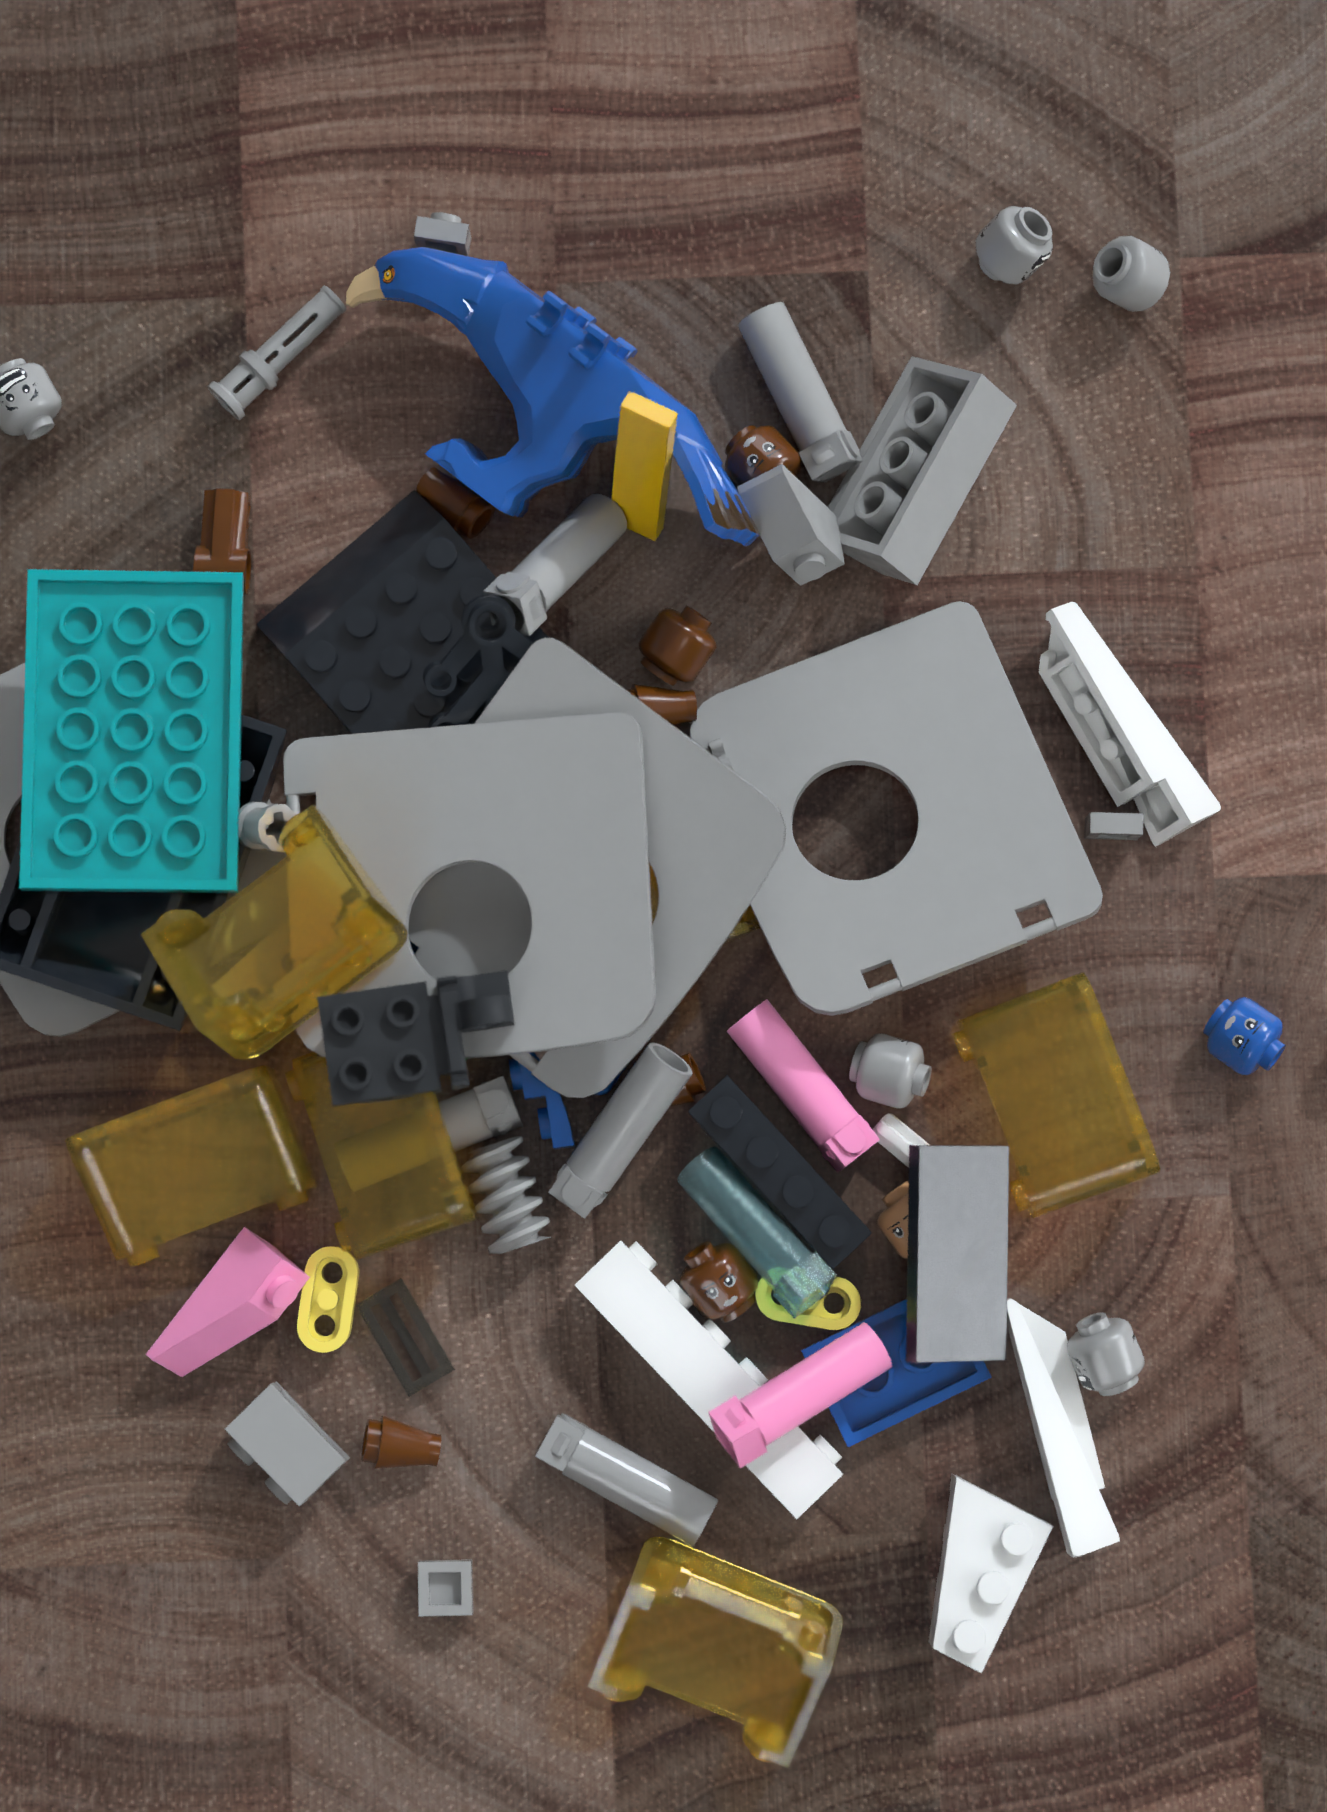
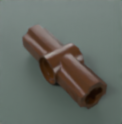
M216 488L204 490L201 546H196L193 572H243L244 595H248L251 581L250 548H247L251 496L248 492L234 489Z

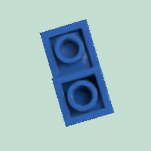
M534 1052L529 1053L535 1059L540 1061V1059ZM509 1059L513 1091L523 1089L526 1101L546 1098L547 1107L537 1109L542 1140L552 1139L553 1149L575 1147L572 1126L560 1093L545 1085L518 1061Z

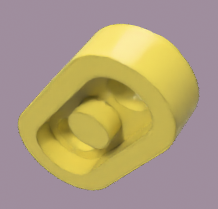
M328 1246L314 1252L306 1263L304 1272L310 1278L302 1287L297 1320V1332L302 1343L309 1349L320 1353L334 1351L343 1346L348 1340L352 1330L359 1281V1266L355 1257L344 1248ZM331 1262L339 1264L343 1271L342 1278L336 1283L328 1282L323 1273L326 1265ZM322 1315L330 1316L335 1322V1329L329 1336L321 1335L316 1329V1322Z
M777 1268L768 1271L760 1278L755 1291L756 1303L760 1311L768 1318L780 1322L828 1330H841L850 1326L857 1319L861 1309V1298L857 1288L850 1281L841 1277ZM785 1284L791 1289L792 1297L787 1304L778 1305L772 1300L771 1292L776 1285ZM830 1293H838L844 1300L842 1310L835 1314L827 1312L824 1308V1299Z

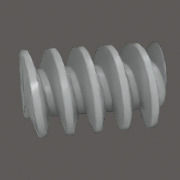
M522 1136L509 1138L469 1152L473 1154V1157L461 1167L463 1173L480 1175L478 1179L468 1186L469 1193L486 1194L487 1196L475 1206L476 1213L493 1215V1218L481 1227L482 1233L499 1234L500 1236L499 1239L488 1247L489 1254H503L551 1238L538 1236L537 1233L550 1222L549 1218L532 1216L531 1214L536 1207L543 1203L542 1197L525 1196L524 1193L537 1182L534 1176L518 1175V1171L530 1162L529 1157L512 1156L511 1153L513 1149L523 1142Z

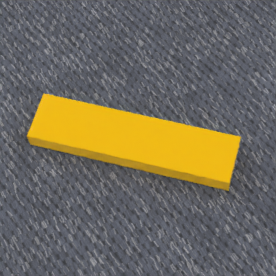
M629 392L620 406L611 500L616 502L624 512L627 520V529L656 541L664 527L678 414L638 394Z

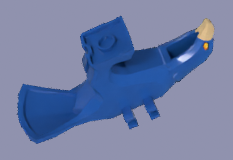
M428 247L394 250L379 258L375 266L354 277L346 292V304L354 308L361 303L393 300L414 303L439 314L467 336L484 365L509 398L514 407L519 441L506 456L489 460L480 448L461 438L450 439L448 442L434 445L425 453V455L501 512L513 517L514 515L523 517L528 511L530 500L544 487L576 478L597 444L617 440L620 406L627 394L633 392L678 414L673 458L690 486L705 529L722 539H731L744 546H749L760 536L749 511L734 484L722 467L723 462L697 416L643 372L630 364L627 360L630 357L634 358L638 350L622 337H618L615 340L595 325L597 319L580 306L575 309L551 291L546 292L543 297H540L509 274L507 263L503 261L484 260Z

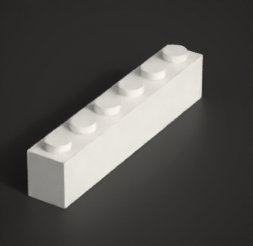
M620 1241L575 1286L714 1432L708 1412L734 1396L738 1399L743 1398L764 1385L768 1379L747 1357L738 1363L724 1349L731 1340L712 1320L708 1319L703 1325L700 1324L688 1311L693 1305L691 1298L674 1280L666 1286L660 1282L651 1272L658 1263L637 1241L629 1248ZM799 1426L767 1445L766 1453L746 1465L796 1519L843 1475L835 1465L842 1456L821 1434L812 1441Z

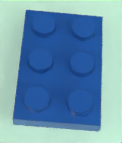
M907 1298L801 1350L806 1359L860 1324L866 1323L880 1338L889 1354L892 1368L828 1407L847 1447L991 1378L984 1361L926 1363L906 1361Z

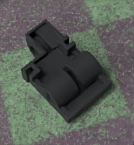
M507 970L471 976L454 975L437 978L438 995L428 996L427 984L424 981L317 997L333 1107L355 1103L390 1101L430 1092L438 1093L442 1090L440 1077L450 1076L452 1090L469 1087L462 1033L515 1025Z

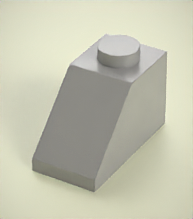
M783 464L737 486L738 493L750 513L772 560L800 586L811 580H816L845 564L836 515Z

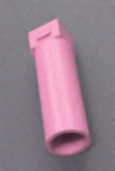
M767 999L727 1030L730 1037L821 1151L822 1156L829 1161L837 1173L880 1140L870 1128L869 1123L856 1112Z
M860 1324L743 1398L738 1399L734 1396L708 1412L717 1440L739 1468L744 1467L766 1453L767 1445L892 1368V1362L886 1348L868 1324Z

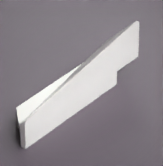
M1070 602L1049 610L1046 613L1045 619L1051 624L1049 648L1041 654L1039 674L1117 807L1134 799L1139 813L1144 814L1143 822L1155 847L1220 811V803L1075 602Z
M1007 1298V1326L1067 1554L1072 1558L1082 1556L1120 1540L1099 1489L1105 1488L1077 1375L1067 1351L1068 1340L1066 1332L1013 1299Z

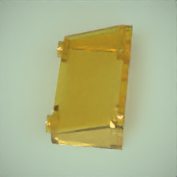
M314 804L302 813L291 817L285 824L280 834L279 843L287 856L205 918H202L192 910H171L163 914L157 923L141 934L194 1026L232 1057L239 1060L257 1057L270 1049L319 1012L317 997L344 993L395 955L404 946L408 938V931L396 911L327 817Z
M1084 972L1059 980L957 1021L960 1031L952 1034L958 1053L963 1063L972 1060L975 1067L980 1070L1016 1165L1015 1173L1017 1179L1009 1182V1186L1020 1212L1028 1209L1031 1218H1036L1160 1173V1165L1154 1146L1096 995Z
M312 1051L292 1059L294 1070L285 1072L287 1083L294 1102L304 1101L342 1218V1221L334 1223V1227L343 1252L353 1251L356 1259L361 1260L480 1220L478 1213L475 1211L472 1195H469L466 1184L463 1185L462 1180H465L462 1169L459 1167L436 1093L430 1092L390 1101L355 1103L333 1107L326 1057Z
M267 1065L234 1074L65 1139L72 1163L115 1260L122 1261L127 1259L130 1268L160 1257L157 1247L165 1244L167 1241L263 1205L276 1202L279 1211L289 1209L309 1201L306 1191L318 1187L276 1071Z
M652 1537L643 1544L588 1687L601 1692L608 1699L617 1702L639 1698L646 1685L744 1724L742 1740L755 1758L764 1762H774L789 1768L833 1667L843 1627V1617L831 1604L675 1540L665 1537Z

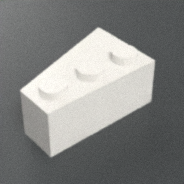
M952 1474L929 1643L933 1649L982 1673L1053 1526L1047 1521Z

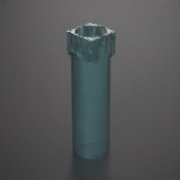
M714 1146L705 1150L684 1168L677 1182L775 1291L773 1296L794 1319L828 1294L836 1277L834 1271L816 1251L812 1253L717 1147Z

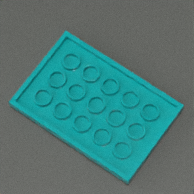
M28 569L19 888L22 891L238 893L243 572Z

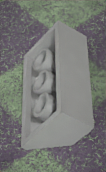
M912 356L859 450L863 462L847 471L828 506L837 517L843 553L883 575L918 585L1017 405L983 374Z

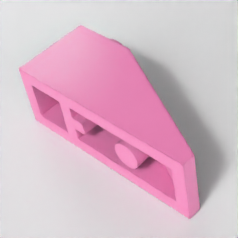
M244 1227L146 1355L154 1362L183 1377L278 1320L285 1309L295 1300L298 1292L310 1277L276 1247Z

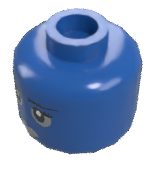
M1241 997L1234 1002L1229 999L1224 1000L1212 1014L1203 1030V1033L1208 1036V1052L1241 1075H1250L1260 1066L1269 1071L1286 1047L1285 1044L1279 1041L1283 1029L1282 1021L1247 997Z

